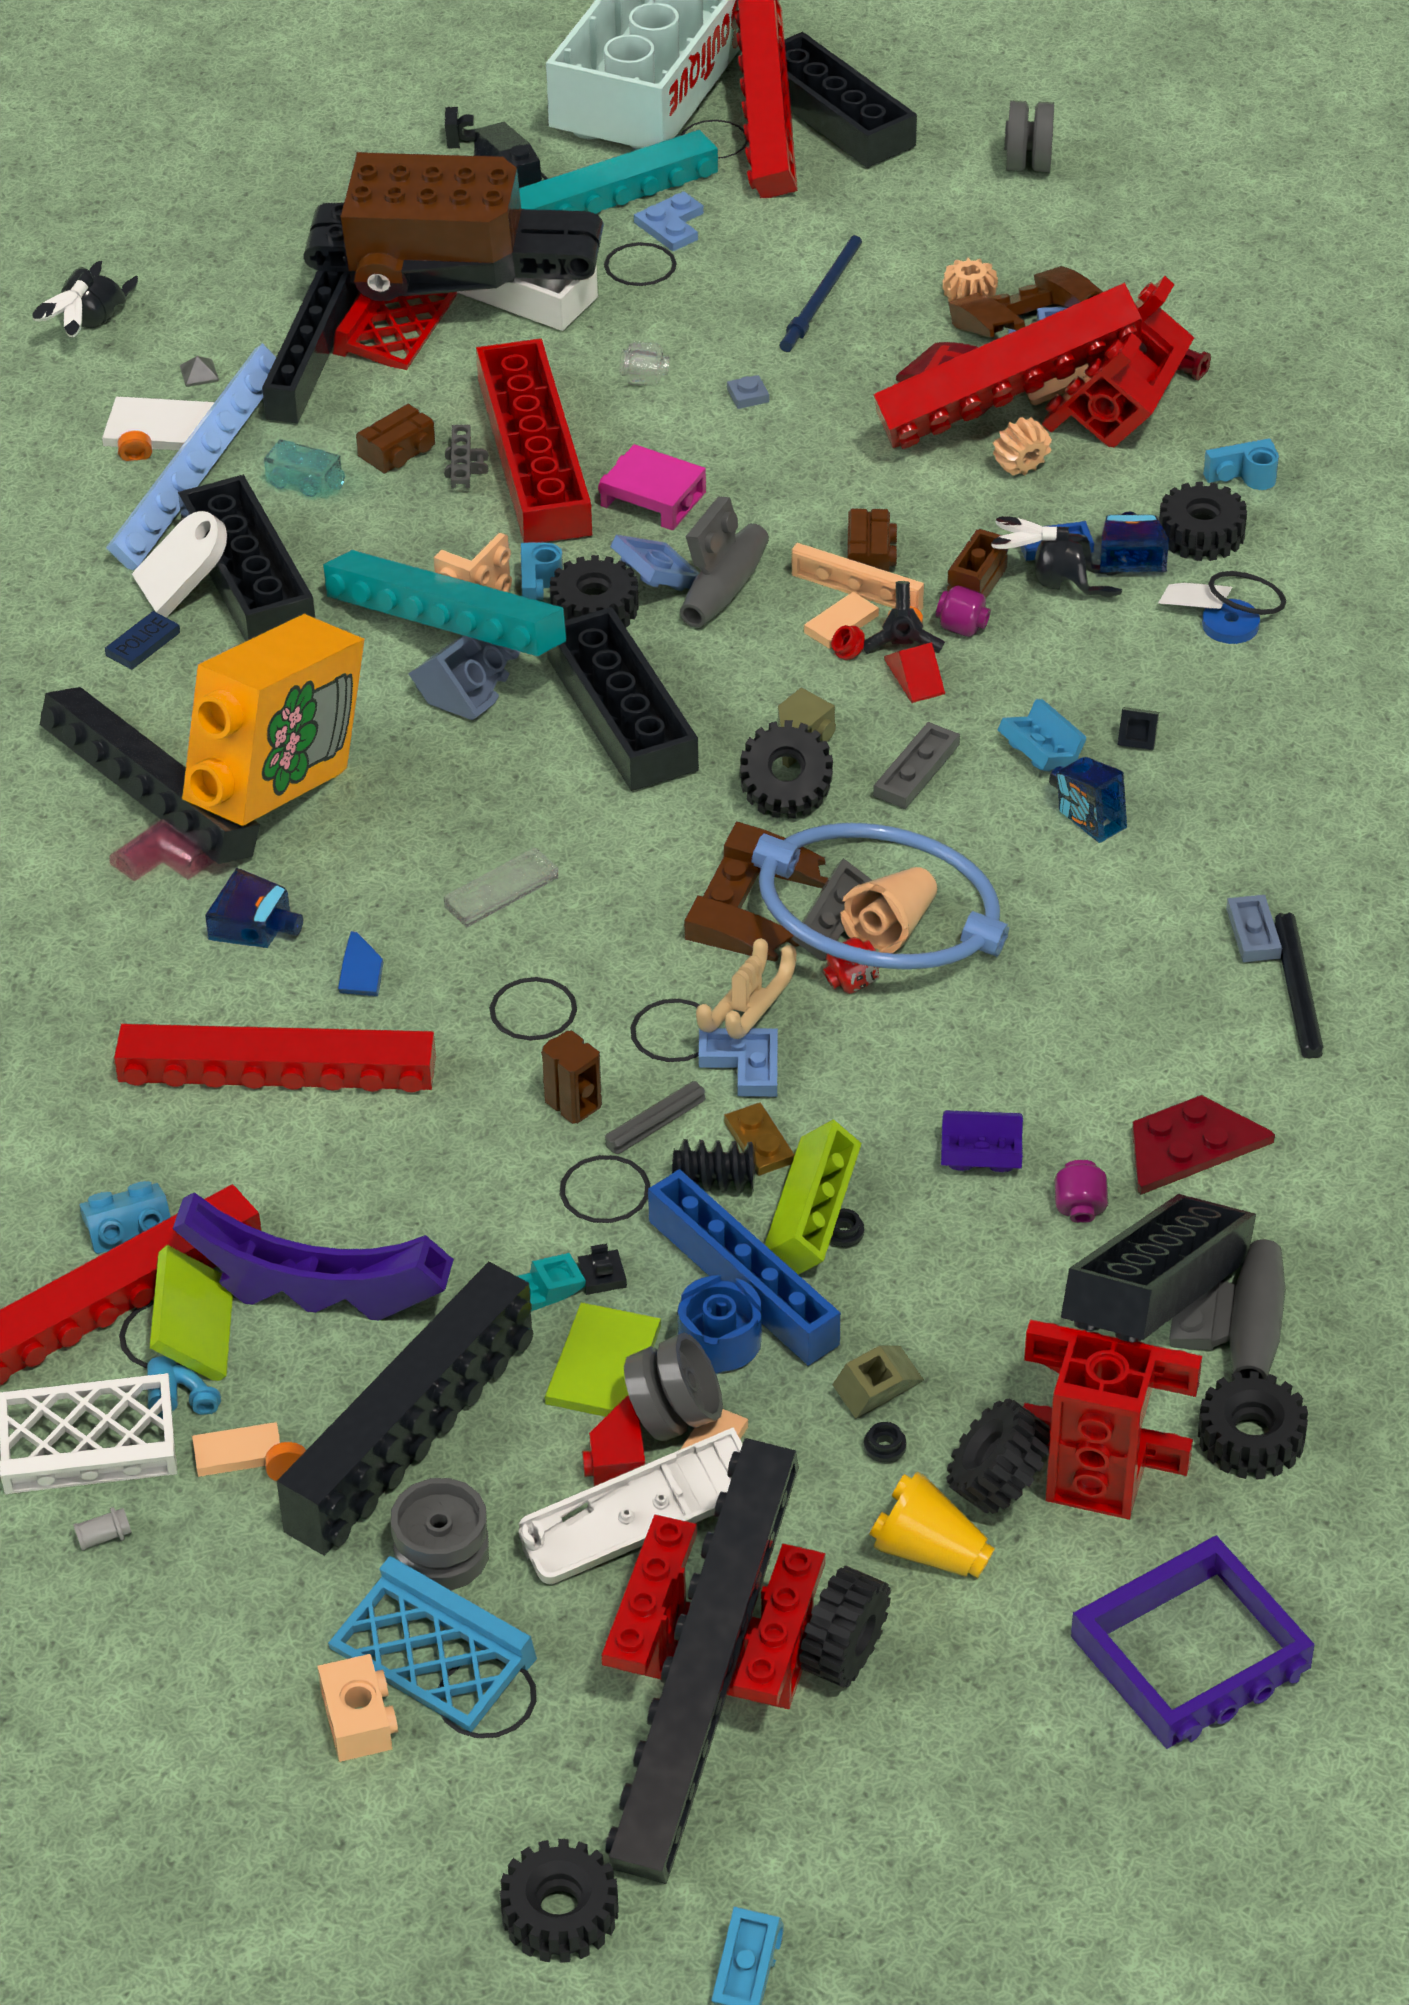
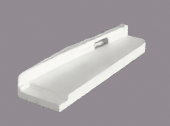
M734 1427L523 1517L519 1522V1537L522 1542V1550L527 1559H530L540 1580L546 1584H554L641 1547L654 1514L696 1523L713 1516L720 1492H727L731 1478L727 1476L732 1453L734 1451L740 1452L742 1442ZM588 1502V1508L562 1522V1517Z

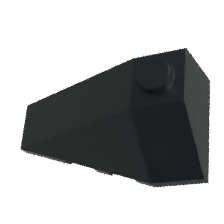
M506 122L475 129L474 156L504 157L517 168L519 188L542 181L540 159L531 144Z

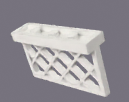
M169 1374L0 1392V1477L5 1494L177 1474ZM161 1388V1398L150 1410L135 1400L143 1390ZM113 1394L120 1399V1402L107 1415L92 1405L100 1395ZM70 1399L78 1406L64 1420L49 1410L57 1400ZM26 1403L35 1411L20 1425L9 1417L8 1405ZM128 1406L143 1416L130 1431L115 1421ZM162 1410L163 1419L157 1416ZM85 1411L100 1420L99 1424L87 1436L72 1426ZM42 1416L57 1425L55 1430L44 1441L29 1431ZM152 1422L164 1431L165 1441L145 1443L137 1436ZM9 1427L14 1430L11 1435L9 1434ZM108 1427L123 1437L115 1447L102 1448L94 1442ZM65 1432L80 1442L72 1452L59 1453L51 1447ZM22 1437L37 1447L29 1457L11 1459L10 1449Z

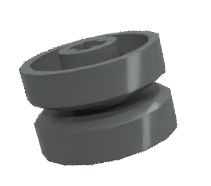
M1010 100L1009 121H1006L1004 150H1007L1006 171L1022 172L1026 166L1027 152H1032V169L1034 172L1050 173L1055 102H1038L1035 106L1034 121H1028V103L1026 101Z
M683 1332L661 1342L658 1349L650 1346L626 1357L624 1376L629 1398L643 1426L655 1439L665 1442L687 1432L689 1425L698 1428L721 1417L723 1402L717 1375L707 1354L693 1336Z
M429 1478L412 1484L398 1496L391 1509V1533L395 1559L451 1591L468 1585L482 1573L489 1560V1537L486 1506L476 1490L467 1483L455 1479Z

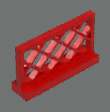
M457 292L398 296L390 301L382 302L371 300L361 293L335 331L333 355L346 357L348 352L389 367L407 370L456 298ZM437 295L446 298L431 302L428 296ZM420 298L423 303L410 306L407 300ZM399 302L401 308L390 310L386 306V304ZM427 312L432 316L431 319L420 321L416 317L417 314ZM407 316L410 320L409 323L397 325L394 319ZM386 320L389 325L387 327L375 328L373 322ZM413 331L419 334V337L406 339L403 333ZM395 335L398 340L384 343L381 337ZM373 339L376 345L366 346L359 342ZM404 350L407 356L405 359L391 355L390 352Z

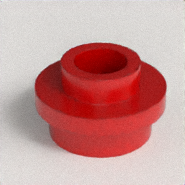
M844 625L834 633L831 641L835 654L843 660H851L860 654L864 647V632L857 626Z

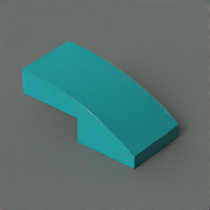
M570 1253L532 1261L530 1273L517 1276L529 1282L531 1311L562 1301L584 1288L586 1284L585 1278Z

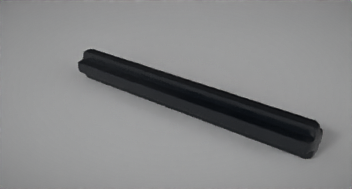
M1280 912L1275 916L1276 922L1274 925L1282 946L1281 960L1301 1055L1307 1059L1320 1058L1323 1055V1042L1296 918L1290 912L1286 914Z

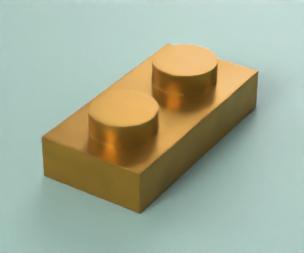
M761 1102L724 1114V1123L743 1152L747 1142H753L755 1149V1171L758 1176L792 1164L795 1154Z

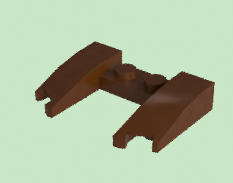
M1059 266L1034 274L1035 284L1019 288V293L1011 296L1009 294H999L990 298L975 293L950 301L948 304L952 324L957 329L987 337H995L994 333L1003 331L1004 327L1015 331L1026 327L1025 321L1017 315L1051 304L1071 307L1103 291L1087 277L1075 270Z
M736 821L724 844V857L703 897L697 895L684 920L685 940L752 956L754 941L762 938L768 943L767 960L773 962L778 960V955L774 950L785 942H789L795 947L799 946L798 943L791 939L793 934L783 926L760 915L741 909L760 873L761 868L754 866V863H752L753 851L757 846L759 838L764 833L781 840L786 838ZM805 847L799 848V860L793 874L789 878L775 874L776 878L821 889L828 880V877L820 875L819 870L820 865H825V858Z

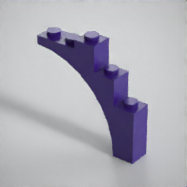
M195 1192L183 1198L173 1226L174 1231L223 1271L219 1283L244 1304L253 1305L283 1291L305 1311L316 1313L346 1299L367 1318L376 1321L445 1291L454 1261L451 1256L427 1235L401 1244L372 1249L320 1247L279 1238L247 1226L221 1212Z

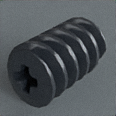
M683 1139L679 1150H675V1148L673 1150L672 1174L680 1169L696 1184L701 1179L705 1191L711 1190L715 1180L718 1181L721 1191H727L731 1180H733L737 1192H743L747 1181H749L754 1192L755 1149L753 1142H747L744 1152L740 1153L736 1141H731L728 1151L724 1152L720 1140H715L712 1150L707 1151L704 1140L699 1139L695 1151H691L688 1139Z

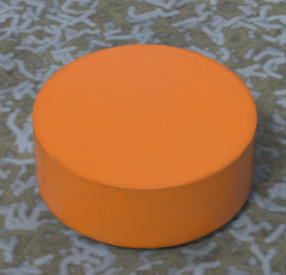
M128 431L122 434L118 439V454L120 458L125 461L148 459L152 454V441L149 435L142 431Z
M282 1442L274 1445L267 1451L265 1456L267 1475L272 1480L277 1481L306 1449L295 1442Z

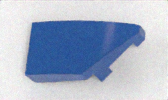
M350 932L338 990L343 994L378 996L384 962L381 956L357 932Z

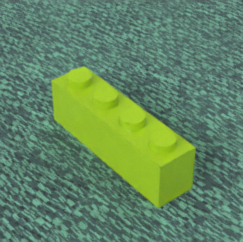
M834 1119L800 1138L765 1242V1246L798 1275L824 1261L862 1144Z

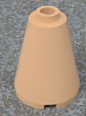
M913 867L853 887L843 898L845 903L844 910L841 912V922L846 934L850 938L858 937L863 942L869 940L874 948L880 950L878 952L893 954L905 944L937 894L936 881L926 869Z

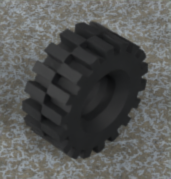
M1196 482L1193 487L1189 483L1181 484V490L1174 487L1170 490V495L1165 494L1162 499L1158 535L1163 536V533H1160L1162 529L1167 538L1166 540L1161 537L1162 544L1164 546L1169 544L1168 550L1172 553L1178 550L1181 551L1180 557L1186 559L1189 555L1195 556L1196 561H1202V557L1207 556L1210 561L1217 560V555L1219 554L1223 558L1230 556V551L1236 552L1240 549V544H1243L1245 540L1247 505L1245 501H1241V496L1237 492L1231 495V488L1224 486L1222 490L1218 489L1217 483L1211 482L1210 486H1203V482Z
M591 555V560L586 561L584 556L578 557L575 564L568 561L563 564L564 570L557 568L554 572L555 577L551 576L550 604L563 607L564 621L609 607H613L625 627L630 625V619L635 620L637 616V610H639L637 576H634L633 569L631 567L626 569V563L622 561L614 564L612 557L606 556L605 560H599V555Z
M785 720L784 727H778L777 721L771 722L767 731L760 727L755 731V738L749 737L745 743V751L742 750L740 758L741 788L743 793L747 792L748 802L751 805L756 802L758 804V811L762 814L769 810L772 811V817L780 818L781 813L788 814V818H796V813L802 812L803 816L811 813L812 806L818 808L823 803V796L827 797L830 791L833 773V757L829 755L830 747L826 741H820L821 734L818 731L814 730L812 733H809L808 725L800 722L799 728L792 727L793 720ZM785 756L796 759L801 766L799 776L792 781L777 779L772 772V765L776 759Z
M1250 1371L1249 1378H1242L1241 1372L1232 1374L1231 1382L1228 1383L1223 1377L1216 1381V1389L1210 1386L1206 1391L1205 1399H1202L1198 1424L1200 1448L1202 1452L1208 1450L1207 1459L1212 1464L1220 1460V1470L1227 1474L1233 1468L1238 1470L1237 1477L1244 1479L1247 1478V1472L1255 1473L1256 1480L1265 1479L1266 1471H1271L1274 1477L1282 1474L1283 1465L1288 1469L1292 1468L1296 1463V1457L1300 1458L1303 1453L1308 1425L1307 1406H1302L1303 1397L1299 1392L1291 1395L1292 1385L1285 1381L1281 1386L1277 1385V1376L1268 1374L1267 1379L1264 1380L1258 1378L1259 1372ZM1243 1421H1257L1268 1427L1269 1431L1261 1435H1249L1237 1429L1236 1425Z
M1005 1399L1004 1402L1000 1400L995 1402L992 1410L986 1408L982 1412V1418L979 1421L974 1419L969 1425L971 1430L967 1435L963 1433L959 1439L961 1445L953 1450L951 1457L954 1461L949 1463L947 1467V1472L950 1473L946 1477L947 1483L950 1484L949 1487L987 1514L989 1512L992 1514L998 1513L999 1508L1006 1509L1010 1506L1012 1498L1017 1501L1023 1495L1022 1489L1026 1485L1030 1487L1035 1479L1032 1476L1036 1471H1041L1044 1465L1041 1460L1043 1457L1048 1456L1049 1453L1047 1444L1050 1443V1427L1018 1402L1011 1399Z
M849 1566L839 1568L836 1576L832 1575L829 1579L827 1589L823 1588L819 1595L820 1601L818 1605H814L811 1612L813 1614L812 1619L806 1625L804 1632L807 1634L802 1640L800 1649L803 1651L799 1656V1661L802 1662L801 1668L843 1688L849 1687L851 1681L856 1680L860 1669L866 1664L869 1655L873 1653L876 1640L881 1637L883 1631L881 1627L886 1622L888 1616L886 1609L890 1606L891 1598H889L891 1588L888 1587L889 1584Z
M558 1839V1847H550L548 1840L538 1842L539 1851L534 1853L530 1847L525 1848L521 1851L522 1862L520 1863L513 1858L508 1864V1874L503 1873L500 1901L504 1930H509V1939L515 1946L522 1942V1952L531 1957L535 1950L539 1951L540 1961L550 1963L552 1955H560V1963L571 1962L570 1954L578 1952L580 1959L590 1956L589 1946L591 1944L599 1950L605 1944V1933L611 1936L615 1929V1919H618L619 1907L617 1878L614 1879V1869L610 1862L604 1865L603 1854L598 1850L588 1855V1844L578 1841L576 1848L569 1847V1839ZM555 1892L570 1893L578 1901V1906L565 1914L548 1913L542 1909L541 1904L547 1895Z

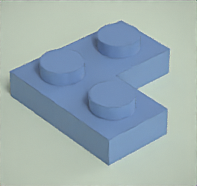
M683 191L634 214V223L671 251H675L698 240V232L685 222L704 214L703 205Z
M699 1028V1068H738V1096L777 1097L778 1029L752 1028L743 1038L734 1039L728 1035L726 1028H717L711 1033L703 1032Z

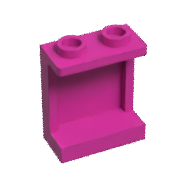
M633 444L624 455L618 458L616 465L609 473L604 474L600 479L598 492L601 494V506L608 508L617 498L661 513V527L674 530L706 493V468Z

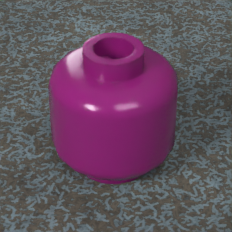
M962 586L952 587L949 592L944 591L936 609V618L940 619V625L944 630L965 637L973 636L978 628L985 629L991 614V609L986 608L984 594Z
M1089 1160L1070 1161L1056 1174L1054 1179L1055 1204L1061 1214L1070 1216V1220L1073 1222H1091L1095 1219V1216L1106 1210L1108 1206L1106 1173L1097 1167L1094 1162Z

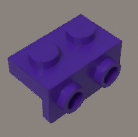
M945 1110L942 1116L941 1165L949 1166L951 1169L959 1171L970 1170L973 1167H989L995 1172H1009L1013 1168L1022 1169L1023 1115L1021 1113Z

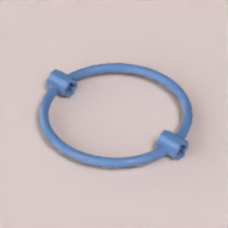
M838 823L809 828L797 832L784 840L764 833L759 838L757 846L753 851L752 863H754V866L761 868L759 886L762 899L773 917L798 939L834 957L878 968L926 969L960 961L978 950L998 957L1008 937L1009 927L1008 924L999 921V899L989 879L965 856L929 837L884 825ZM837 838L879 839L922 850L955 867L972 882L980 893L985 907V915L972 911L962 930L960 939L962 943L947 949L920 954H892L870 951L833 940L802 923L781 902L775 889L774 877L777 874L789 878L793 874L799 860V848Z

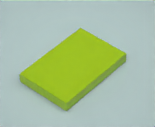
M166 1245L158 1254L150 1349L213 1381H221L227 1376L233 1294L219 1283L222 1273Z
M581 1302L547 1389L545 1404L606 1417L629 1395L624 1376L626 1357L650 1346L654 1347L661 1328V1318Z

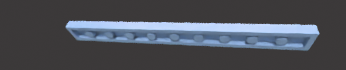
M263 343L254 349L106 548L127 569L134 570L142 563L180 511L178 492L198 487L263 399L262 387L276 359Z

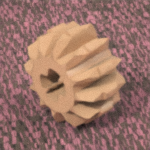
M969 258L966 261L955 260L954 265L947 266L944 273L942 285L944 296L948 297L949 302L975 293L991 298L995 296L996 288L998 287L997 271L992 269V264L990 263L982 264L981 259L972 261Z
M1020 417L1015 424L1009 422L1006 430L999 431L1000 438L993 442L995 449L992 454L1002 468L1012 476L1018 473L1026 475L1030 469L1036 471V466L1039 463L1045 462L1044 456L1052 451L1049 446L1052 439L1038 421H1035L1032 417L1027 420Z

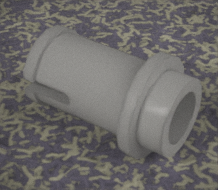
M111 1507L110 1513L73 1524L81 1550H86V1548L118 1537L120 1541L125 1540L123 1535L132 1532L124 1508L115 1511L114 1507Z

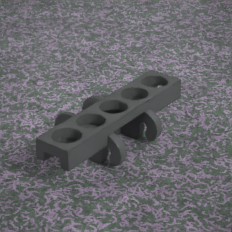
M452 425V443L445 450L446 460H451V464L446 466L444 470L445 477L451 478V488H456V484H465L466 488H470L471 474H487L489 470L488 465L484 463V461L488 460V452L482 448H471V425ZM458 431H465L466 434H464V435H457V432H458ZM462 441L466 442V444L463 446H458L457 442Z

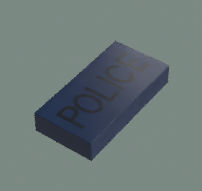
M152 611L106 646L105 654L108 658L133 670L180 633L179 624Z

